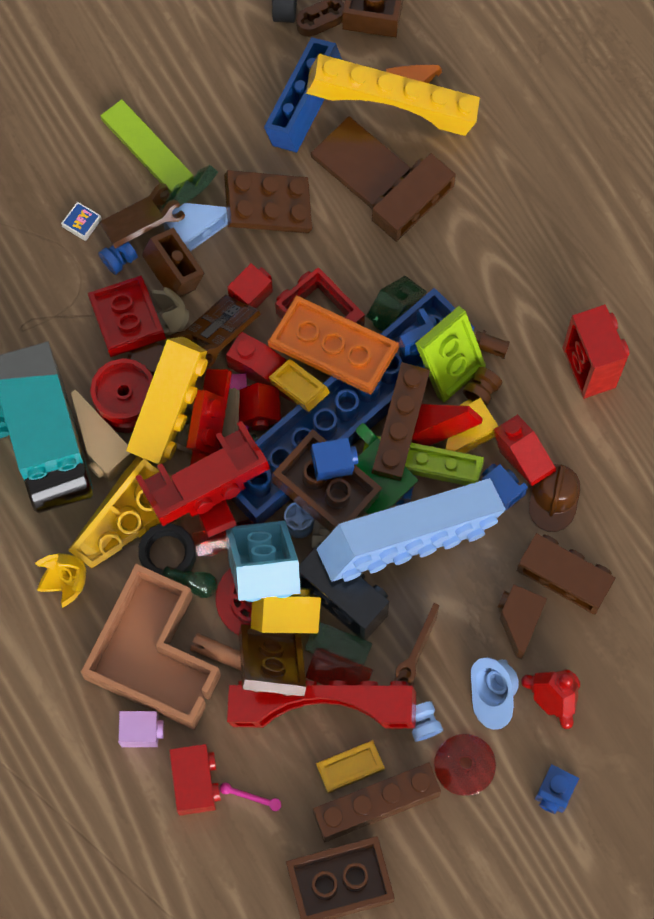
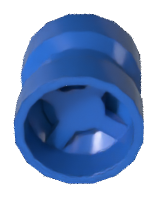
M129 242L117 248H114L113 245L109 248L105 247L98 252V256L103 264L114 275L123 270V265L132 263L138 258L136 251Z

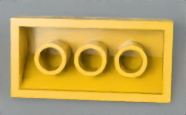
M185 337L167 339L127 446V452L158 465L166 462L167 459L171 460L177 447V443L174 442L176 434L183 430L187 421V415H184L188 404L193 403L198 388L194 387L197 378L204 374L208 364V360L205 359L207 350Z

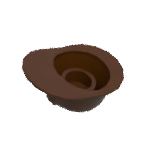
M554 464L556 472L532 487L529 514L532 521L540 529L547 532H558L565 529L572 523L577 510L580 481L572 469L562 464Z

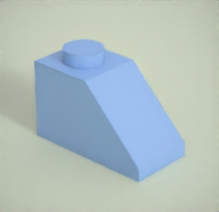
M184 203L172 212V214H176L179 211H183L185 214L183 220L163 223L165 231L174 227L191 252L228 225L227 209L222 206Z

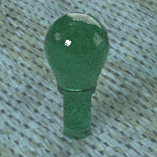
M166 566L163 570V576L191 588V592L199 598H209L217 591V579L209 572H184L170 566Z

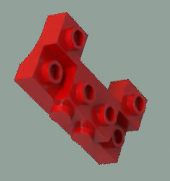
M242 420L237 422L239 430L226 437H223L221 432L216 434L217 441L222 449L169 476L161 463L157 465L159 473L143 480L141 474L135 477L162 527L187 513H190L191 517L197 514H204L221 501L236 497L240 491L245 489L243 483L270 469L267 459L251 437Z

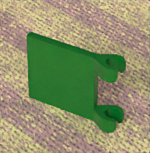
M362 423L356 428V433L369 447L358 456V464L355 465L382 487L379 498L366 511L369 515L394 506L419 480L406 466L404 467L401 481L372 474L380 439Z

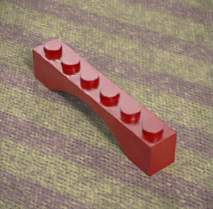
M241 680L238 681V685H229L227 722L232 727L264 728L275 718L290 710L307 705L333 704L358 710L373 718L384 728L416 729V690L413 686H408L409 683L406 681H391L390 686H378V682L360 681L359 685H347L345 681H329V685H317L315 681L306 680L307 687L304 696H285L278 693L242 689Z

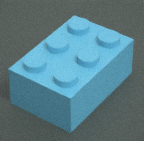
M286 521L241 525L226 530L228 561L239 601L255 602L266 597L287 598L292 594H300L299 562Z

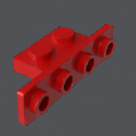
M208 369L205 374L203 390H197L186 446L187 449L192 450L190 465L218 451L220 448L216 434L222 433L232 376V371L228 369Z

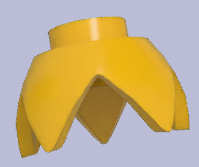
M58 553L46 556L35 562L37 566L47 568L41 578L37 591H62V608L73 602L82 592L86 581V567L80 558L70 554Z

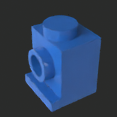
M494 463L482 473V480L491 479L506 510L526 495L528 486L525 483L519 486V480L510 469L505 470L501 464L497 466Z

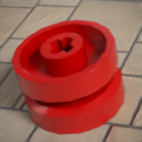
M121 358L109 361L100 367L92 378L90 392L96 412L115 432L131 433L135 428L153 379L146 366L136 360Z

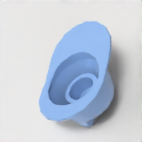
M489 657L480 658L474 662L471 668L474 713L485 727L493 730L502 729L509 724L513 716V697L518 690L519 679L517 673L508 664L507 660L501 659L497 661Z

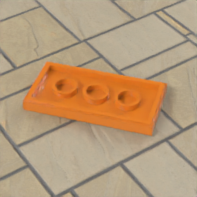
M297 295L268 340L269 347L372 395L400 348L398 342Z

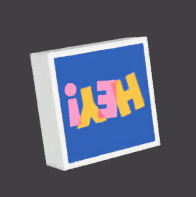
M77 202L61 224L64 229L86 241L102 218L101 215Z

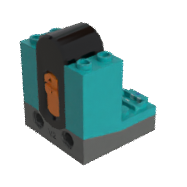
M49 342L1 354L0 439L10 435L17 465L24 479L33 510L39 514L91 499L93 497L92 482L65 386Z

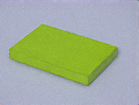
M460 306L415 343L425 368L430 370L429 378L437 398L443 402L447 401L470 381L478 367H486L467 313Z

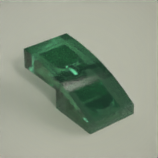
M211 165L198 170L191 183L186 180L174 187L161 208L164 209L167 203L172 200H177L181 205L193 199L211 183L218 171Z

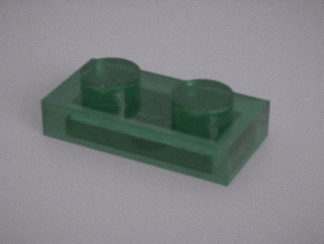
M319 622L318 634L311 633L305 646V651L361 673L373 643Z

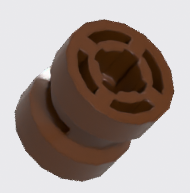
M478 367L473 375V382L467 383L462 392L472 402L481 398L487 407L492 399L491 394L498 391L503 382L493 371L485 367Z

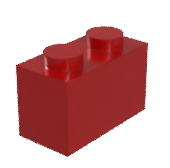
M206 744L169 749L176 807L179 816L216 810L215 802L221 801L218 782L212 783L211 771L217 770L214 752H208Z

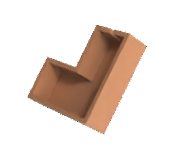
M135 564L81 674L85 680L151 711H157L158 714L195 730L206 708L204 698L210 699L221 677V673L218 667L170 646L172 638L193 598L191 588Z

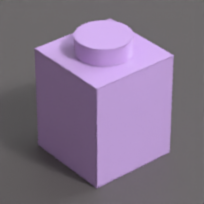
M119 711L118 742L121 747H158L159 739H164V720H159L157 711Z

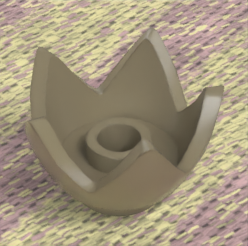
M164 287L163 291L152 290V295L161 308L157 315L165 336L182 331L189 319V311L186 309L183 300L167 287Z

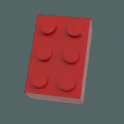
M606 304L572 315L562 347L583 399L616 388L630 354L625 339H620L618 335L617 319L614 313H609Z

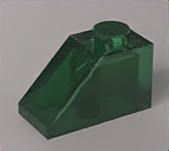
M403 276L380 290L366 317L373 322L376 328L384 331L423 298L427 291L408 277Z

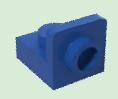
M424 308L419 309L417 312V322L420 327L412 326L406 329L399 338V347L404 357L417 352L418 349L415 343L437 325L432 314L428 315Z
M551 764L535 800L540 802L539 806L550 813L556 814L557 811L563 813L579 778Z

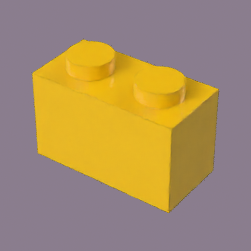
M300 588V594H292L287 598L266 597L252 602L251 629L261 633L318 634L321 597L310 594L311 589Z

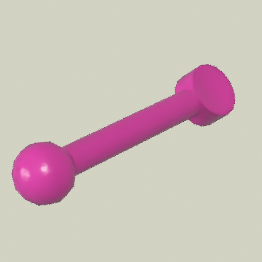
M227 782L222 783L219 787L222 794L231 793L267 805L275 812L281 809V801L277 798L269 800L232 788Z

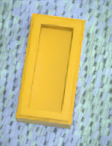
M288 359L269 376L270 382L307 412L312 410L330 393L327 386L291 359Z
M373 740L316 763L327 793L385 770Z

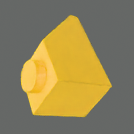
M481 398L473 402L472 400H467L461 403L460 406H470L483 418L482 424L448 438L446 450L467 453L495 437L493 429L498 427V424Z

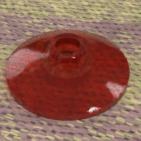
M459 734L447 739L439 747L435 756L434 768L439 782L445 789L456 795L471 796L482 792L489 786L495 775L496 760L492 749L484 740L470 734ZM462 758L470 759L471 767L463 768L460 765V760Z

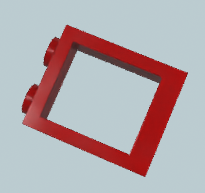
M319 267L313 272L308 271L303 274L298 280V284L291 290H284L275 302L276 314L282 319L296 295L305 299L314 290L319 288L345 315V318L362 326L365 325V314Z

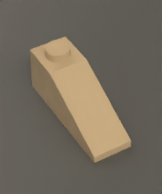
M75 389L71 392L85 448L91 462L88 466L98 478L104 476L111 482L132 463L135 455L126 451L128 444Z

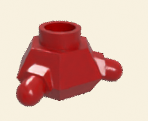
M565 669L562 671L535 673L533 676L525 675L522 677L521 684L524 688L532 690L534 701L548 715L559 717L562 728L570 729L574 724L573 714L576 711L578 689L580 688V681L576 674Z

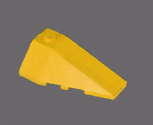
M136 456L68 551L80 558L89 567L94 568L122 550V547L137 537H142L151 527L158 525L160 521L135 478L141 474L143 480L159 473L158 464Z

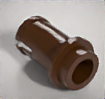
M485 330L483 332L477 331L475 337L480 350L504 359L510 341L485 334Z

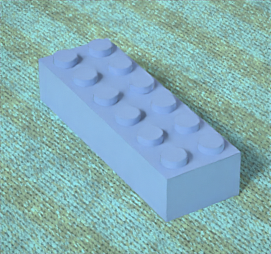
M489 478L340 523L316 550L331 582L342 578L346 582L361 575V572L367 570L370 573L378 572L387 566L386 564L392 562L395 565L403 564L417 554L420 557L428 556L439 547H444L445 550L453 548L460 544L461 540L475 541L485 535V529L498 523L497 518L506 509Z

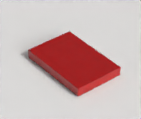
M142 275L87 293L110 357L166 339Z

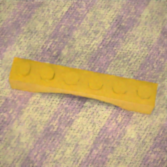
M318 54L310 68L306 94L332 101L363 100L396 106L423 117L440 130L466 136L477 121L480 97L322 54Z

